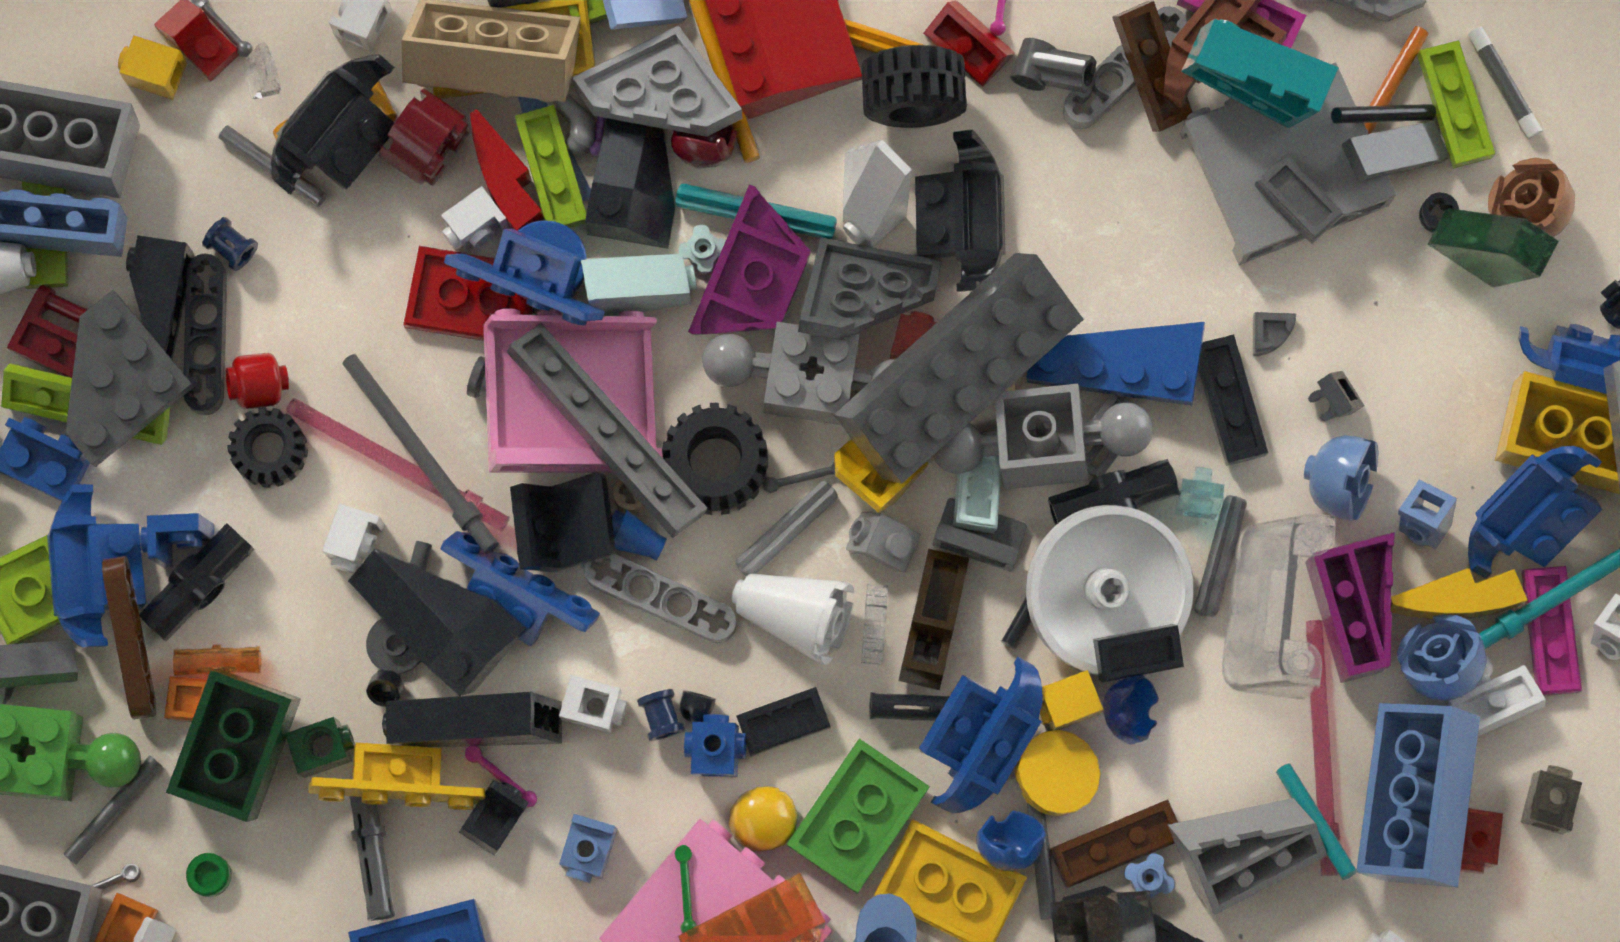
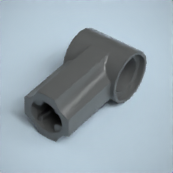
M1025 38L1020 47L1010 79L1015 84L1034 91H1042L1045 89V86L1086 93L1094 85L1097 76V61L1091 55L1058 50L1046 41L1036 38Z

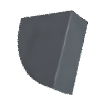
M1255 312L1253 315V356L1264 355L1278 349L1291 334L1296 321V313Z

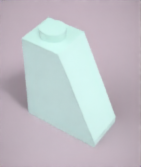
M682 253L581 260L589 305L605 311L604 316H619V313L624 311L647 312L691 304L690 291L697 289L693 265H684Z

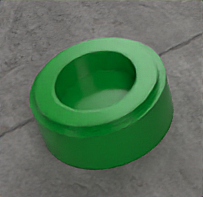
M203 853L196 856L189 863L186 870V880L191 890L205 897H214L223 893L228 888L232 876L228 862L221 856L213 853Z

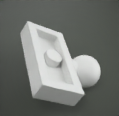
M1486 655V667L1477 687L1460 698L1449 700L1448 706H1454L1480 716L1478 737L1545 707L1546 699L1525 665L1492 679L1493 664Z

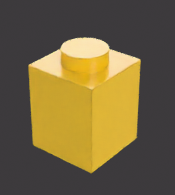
M133 35L129 47L125 46L122 49L118 59L119 73L128 86L171 100L175 97L187 66V62L180 50Z
M1088 670L1042 687V706L1039 720L1042 721V725L1049 723L1051 731L1061 730L1100 715L1103 711Z

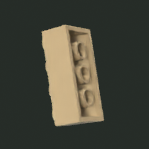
M419 0L401 40L402 83L417 84L423 88H452L465 93L475 91L493 93L506 98L518 96L535 98L542 102H565L572 83L581 17L440 0Z

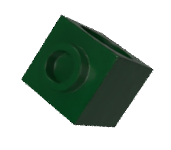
M335 717L285 733L297 774L303 778L353 762L349 751L354 749L353 735L348 724L341 726L340 721ZM320 736H331L333 739L331 752L324 757H316L313 753L315 740Z

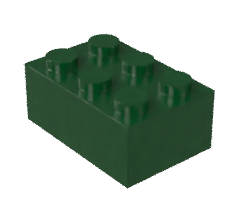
M211 670L166 793L245 822L256 820L285 745V733L290 731L301 698L225 670Z

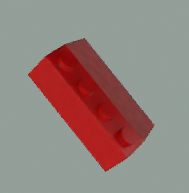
M705 0L738 104L748 119L862 80V72L838 0Z

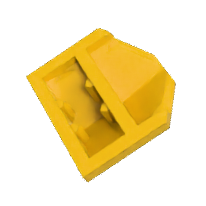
M852 439L846 442L834 454L835 476L878 513L895 504L929 465L928 462L924 463L906 481L900 484L882 479Z

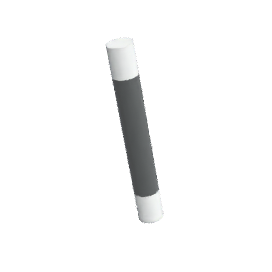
M1483 27L1474 29L1468 36L1527 138L1531 139L1543 132L1541 126Z

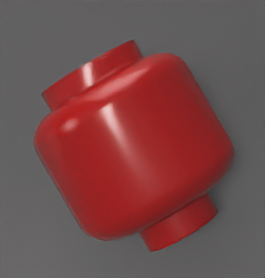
M271 353L238 356L233 360L232 367H228L225 370L229 400H236L242 409L277 405L281 400L282 391L289 390L286 365L279 366L275 356Z

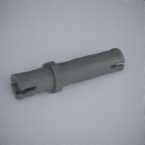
M349 796L354 824L351 836L352 841L357 843L366 900L367 920L378 921L392 918L395 916L391 899L382 838L386 836L385 826L380 825L377 805L362 803V797Z

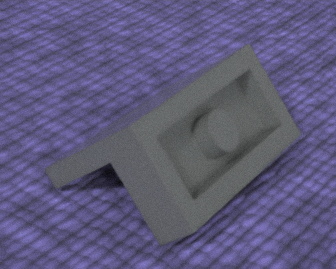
M949 498L938 524L932 545L1012 572L1027 525L1024 522L998 514L997 530L994 534L953 527L955 499Z

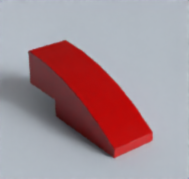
M475 109L470 113L478 163L491 198L506 217L509 228L518 231L530 223L545 221L542 210L523 189L532 182L529 169L483 115Z

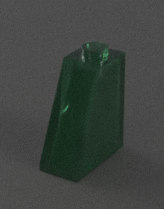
M1449 208L1445 210L1427 245L1494 288L1541 277L1559 241L1524 218Z

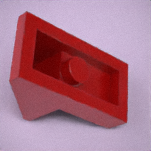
M189 0L178 1L154 24L209 81H212L239 56L238 49L208 20L205 12Z

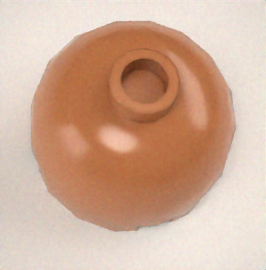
M1535 157L1521 160L1512 165L1515 170L1510 172L1505 178L1500 175L1495 180L1488 195V210L1497 226L1515 240L1528 243L1548 241L1559 235L1569 224L1575 209V192L1567 175L1549 159Z

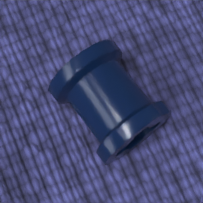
M222 217L209 228L204 236L202 245L207 250L214 249L229 261V268L233 271H238L251 260L258 248V242L253 238L246 239L231 227V220L227 217ZM226 240H229L235 247L231 248L226 244Z
M673 689L657 691L637 700L639 707L644 708L650 727V732L647 734L649 741L665 739L685 731L684 724L678 722L672 698L675 694Z

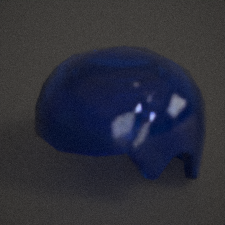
M1144 675L1126 678L1112 684L1105 693L1103 700V714L1110 732L1122 742L1130 745L1148 740L1151 729L1157 725V721L1149 717V711L1153 705L1158 703L1159 697L1152 682Z

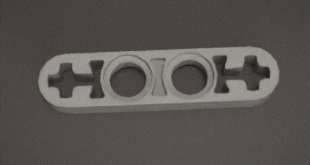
M1167 6L1157 11L1160 20L1167 24L1171 20L1176 23L1175 34L1171 31L1165 32L1171 48L1173 39L1185 26L1187 20L1182 11L1176 7ZM1122 44L1096 67L1097 76L1092 90L1097 98L1089 107V116L1084 112L1078 116L1074 114L1076 106L1074 102L1076 101L1081 105L1084 104L1091 97V89H1088L1086 93L1071 91L1066 97L1063 115L1067 123L1072 127L1085 129L1094 125L1136 85ZM1105 72H1115L1121 77L1122 86L1114 91L1106 90L1101 86L1099 78Z
M613 553L610 556L584 564L585 577L588 583L595 589L710 642L722 643L729 640L735 633L737 626L736 617L733 610L726 604ZM605 560L610 561V569L621 576L624 567L630 569L623 579L621 591L614 589L618 585V581L610 576H604L602 581L596 580V571L592 569L594 564L602 565ZM637 577H646L653 583V592L645 599L634 598L629 592L630 583ZM683 594L691 600L692 606L688 614L677 617L669 613L667 604L672 596ZM702 602L707 605L704 607L703 613L715 618L719 612L724 613L725 623L729 625L727 630L720 628L716 634L711 633L710 623L701 618L698 619V626L690 624L697 615L699 603Z

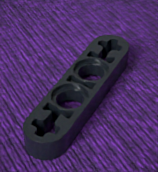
M206 253L195 256L187 265L183 374L193 384L194 388L184 395V400L192 411L200 415H210L220 409L224 400L227 273L217 257ZM205 265H210L212 270L217 272L216 275L209 277L208 287L211 293H217V296L204 294V282L197 276V273L204 272ZM203 304H212L217 310L214 321L205 325L197 323L194 316L197 308ZM210 344L216 350L214 360L206 365L197 364L193 357L194 351L200 345ZM194 372L206 375V386L210 392L214 393L213 397H207L206 404L201 405L197 398L193 397L194 393H200L202 390V379L198 375L193 376ZM215 373V377L208 376L209 374Z

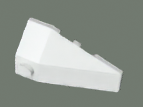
M883 140L869 143L866 147L860 145L857 149L854 147L850 148L845 153L843 222L845 225L843 230L856 244L860 245L863 242L866 246L873 248L907 218L912 169Z

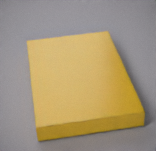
M912 819L873 897L888 893L901 897L910 906L916 919L962 942H996L1027 877L1016 871H1003L995 868L986 862L979 852Z

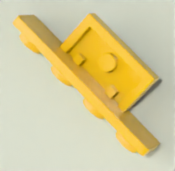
M358 742L354 745L352 779L312 777L308 790L310 794H318V800L326 802L344 801L345 796L362 797V803L371 805L387 804L388 799L405 800L406 806L419 808L430 807L431 802L448 803V808L453 810H471L474 808V804H477L480 799L483 800L485 798V788L440 785L442 748Z

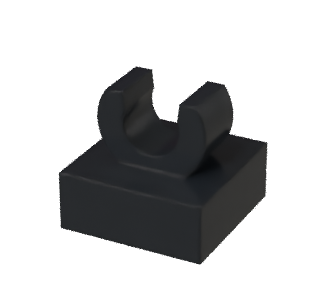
M1343 371L1330 373L1319 380L1317 383L1321 389L1312 392L1308 397L1310 403L1316 402L1322 397L1329 401V410L1320 416L1321 421L1331 420L1337 416L1351 415L1365 406Z

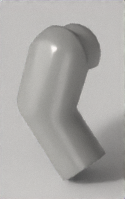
M567 94L565 102H558L555 109L570 123V136L565 142L567 149L573 154L582 155L595 141V120L571 95Z

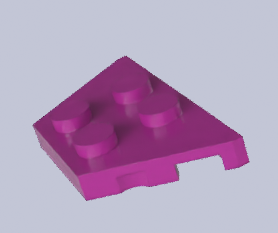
M749 184L688 330L690 334L706 335L775 330L776 323L783 322L810 258L811 251L755 186Z

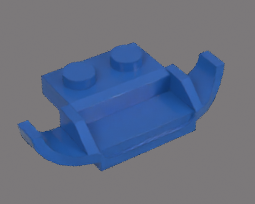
M1570 324L1569 328L1557 325L1546 350L1534 346L1529 341L1528 328L1520 326L1519 343L1523 354L1530 362L1551 370L1553 379L1556 381L1607 394L1603 368L1620 361V335H1610L1608 339L1593 335L1594 331L1582 325Z
M1576 446L1555 448L1539 457L1532 454L1475 512L1477 520L1470 532L1468 543V558L1471 571L1487 579L1492 574V561L1499 551L1508 556L1517 551L1545 568L1602 510L1597 499L1577 488L1579 485L1574 478V475L1582 467L1590 464L1597 468L1602 461L1594 454Z
M72 484L54 515L50 531L47 535L54 616L58 617L64 631L77 645L81 647L108 646V640L103 635L101 618L105 614V610H109L103 580V559L123 556L128 558L138 609H143L146 605L139 524H97L96 516H91V500L94 493L93 484Z
M1017 657L1013 663L1015 675L1009 688L1005 689L1000 686L996 693L964 675L961 676L919 747L926 755L951 767L948 774L954 779L946 792L940 796L934 795L930 803L950 813H962L982 804L993 793L998 795L1042 722L1039 720L1042 706L1041 678L1036 667L1020 657Z

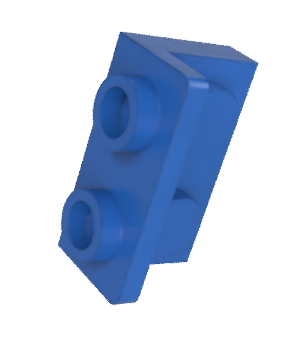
M24 417L20 423L8 418L5 426L10 431L0 447V473L62 502L71 485L80 484L90 462L68 436L61 434L59 439L56 440L45 435L44 433L47 428L32 419Z
M199 513L147 516V527H142L140 533L142 552L148 553V559L163 568L173 567L172 544H177L178 549L202 548V541H210L214 537V524Z

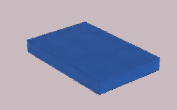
M475 899L348 932L350 942H486Z

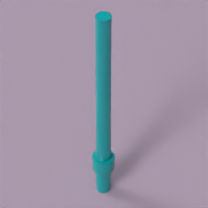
M1620 548L1515 612L1510 609L1495 618V624L1479 633L1485 649L1503 638L1512 639L1524 631L1526 624L1620 568Z

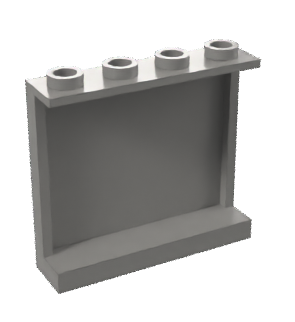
M1339 69L1320 112L1289 129L1229 98L1224 102L1225 106L1213 111L1209 107H1205L1189 114L1180 133L1182 139L1189 138L1234 239L1235 246L1232 252L1238 265L1306 239L1255 186L1256 181L1286 154L1344 212L1342 218L1328 230L1388 207L1396 196L1388 175L1358 182L1341 144L1349 138L1367 135L1368 131L1364 123L1335 124L1331 120L1333 108L1356 106Z

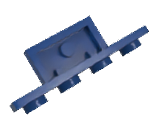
M514 229L503 230L493 265L467 254H448L445 257V264L457 268L455 273L457 276L471 281H480L481 278L492 283L491 289L495 292L508 296H515V293L527 297L526 304L545 311H550L553 308L563 312L562 319L570 323L585 326L587 321L602 320L605 313L601 309L571 297L583 257Z
M456 531L445 539L440 549L475 570L466 589L497 600L527 627V630L519 640L529 646H532L537 641L550 614L581 632H586L600 616V613L591 608V604L586 599L577 595H569L555 587L554 582L546 576L520 569L518 561L513 557L494 551L485 554L470 533Z

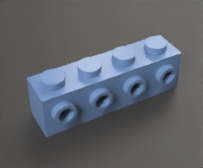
M12 189L9 192L0 191V242L23 244L27 248L122 257L128 217L121 205L116 201L107 198L83 200L58 193L51 194L50 196L34 195L29 191Z

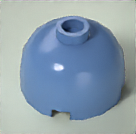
M1339 436L1332 438L1321 446L1316 456L1310 455L1304 468V479L1309 480L1311 497L1322 511L1349 521L1360 518L1366 508L1373 488L1372 484H1368L1370 470L1377 472L1379 455L1377 442L1357 436Z
M1439 615L1433 617L1435 623L1428 624L1423 628L1419 623L1408 631L1400 642L1397 658L1403 675L1416 692L1433 700L1449 701L1466 695L1477 686L1482 679L1487 659L1483 640L1471 621L1458 615Z

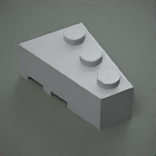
M1294 798L1168 825L1192 888L1213 915L1327 856L1316 823Z

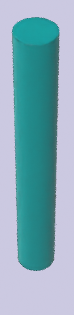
M1288 763L1281 766L1276 771V774L1291 798H1294L1316 823L1327 856L1342 880L1352 877L1357 873L1355 866L1292 765Z

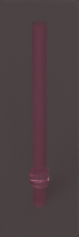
M296 398L289 402L286 408L287 413L444 500L419 466ZM458 489L466 501H472L483 515L481 521L501 532L505 529L510 519L509 516L483 503V497L467 489L464 492Z
M1322 620L1306 621L1305 624L1316 802L1318 809L1338 841H1341L1340 824L1335 823L1323 622ZM1328 856L1320 859L1321 876L1338 875Z

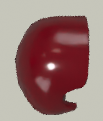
M729 125L706 137L673 130L671 145L673 152L688 165L696 168L717 167L731 157L737 131L732 125Z

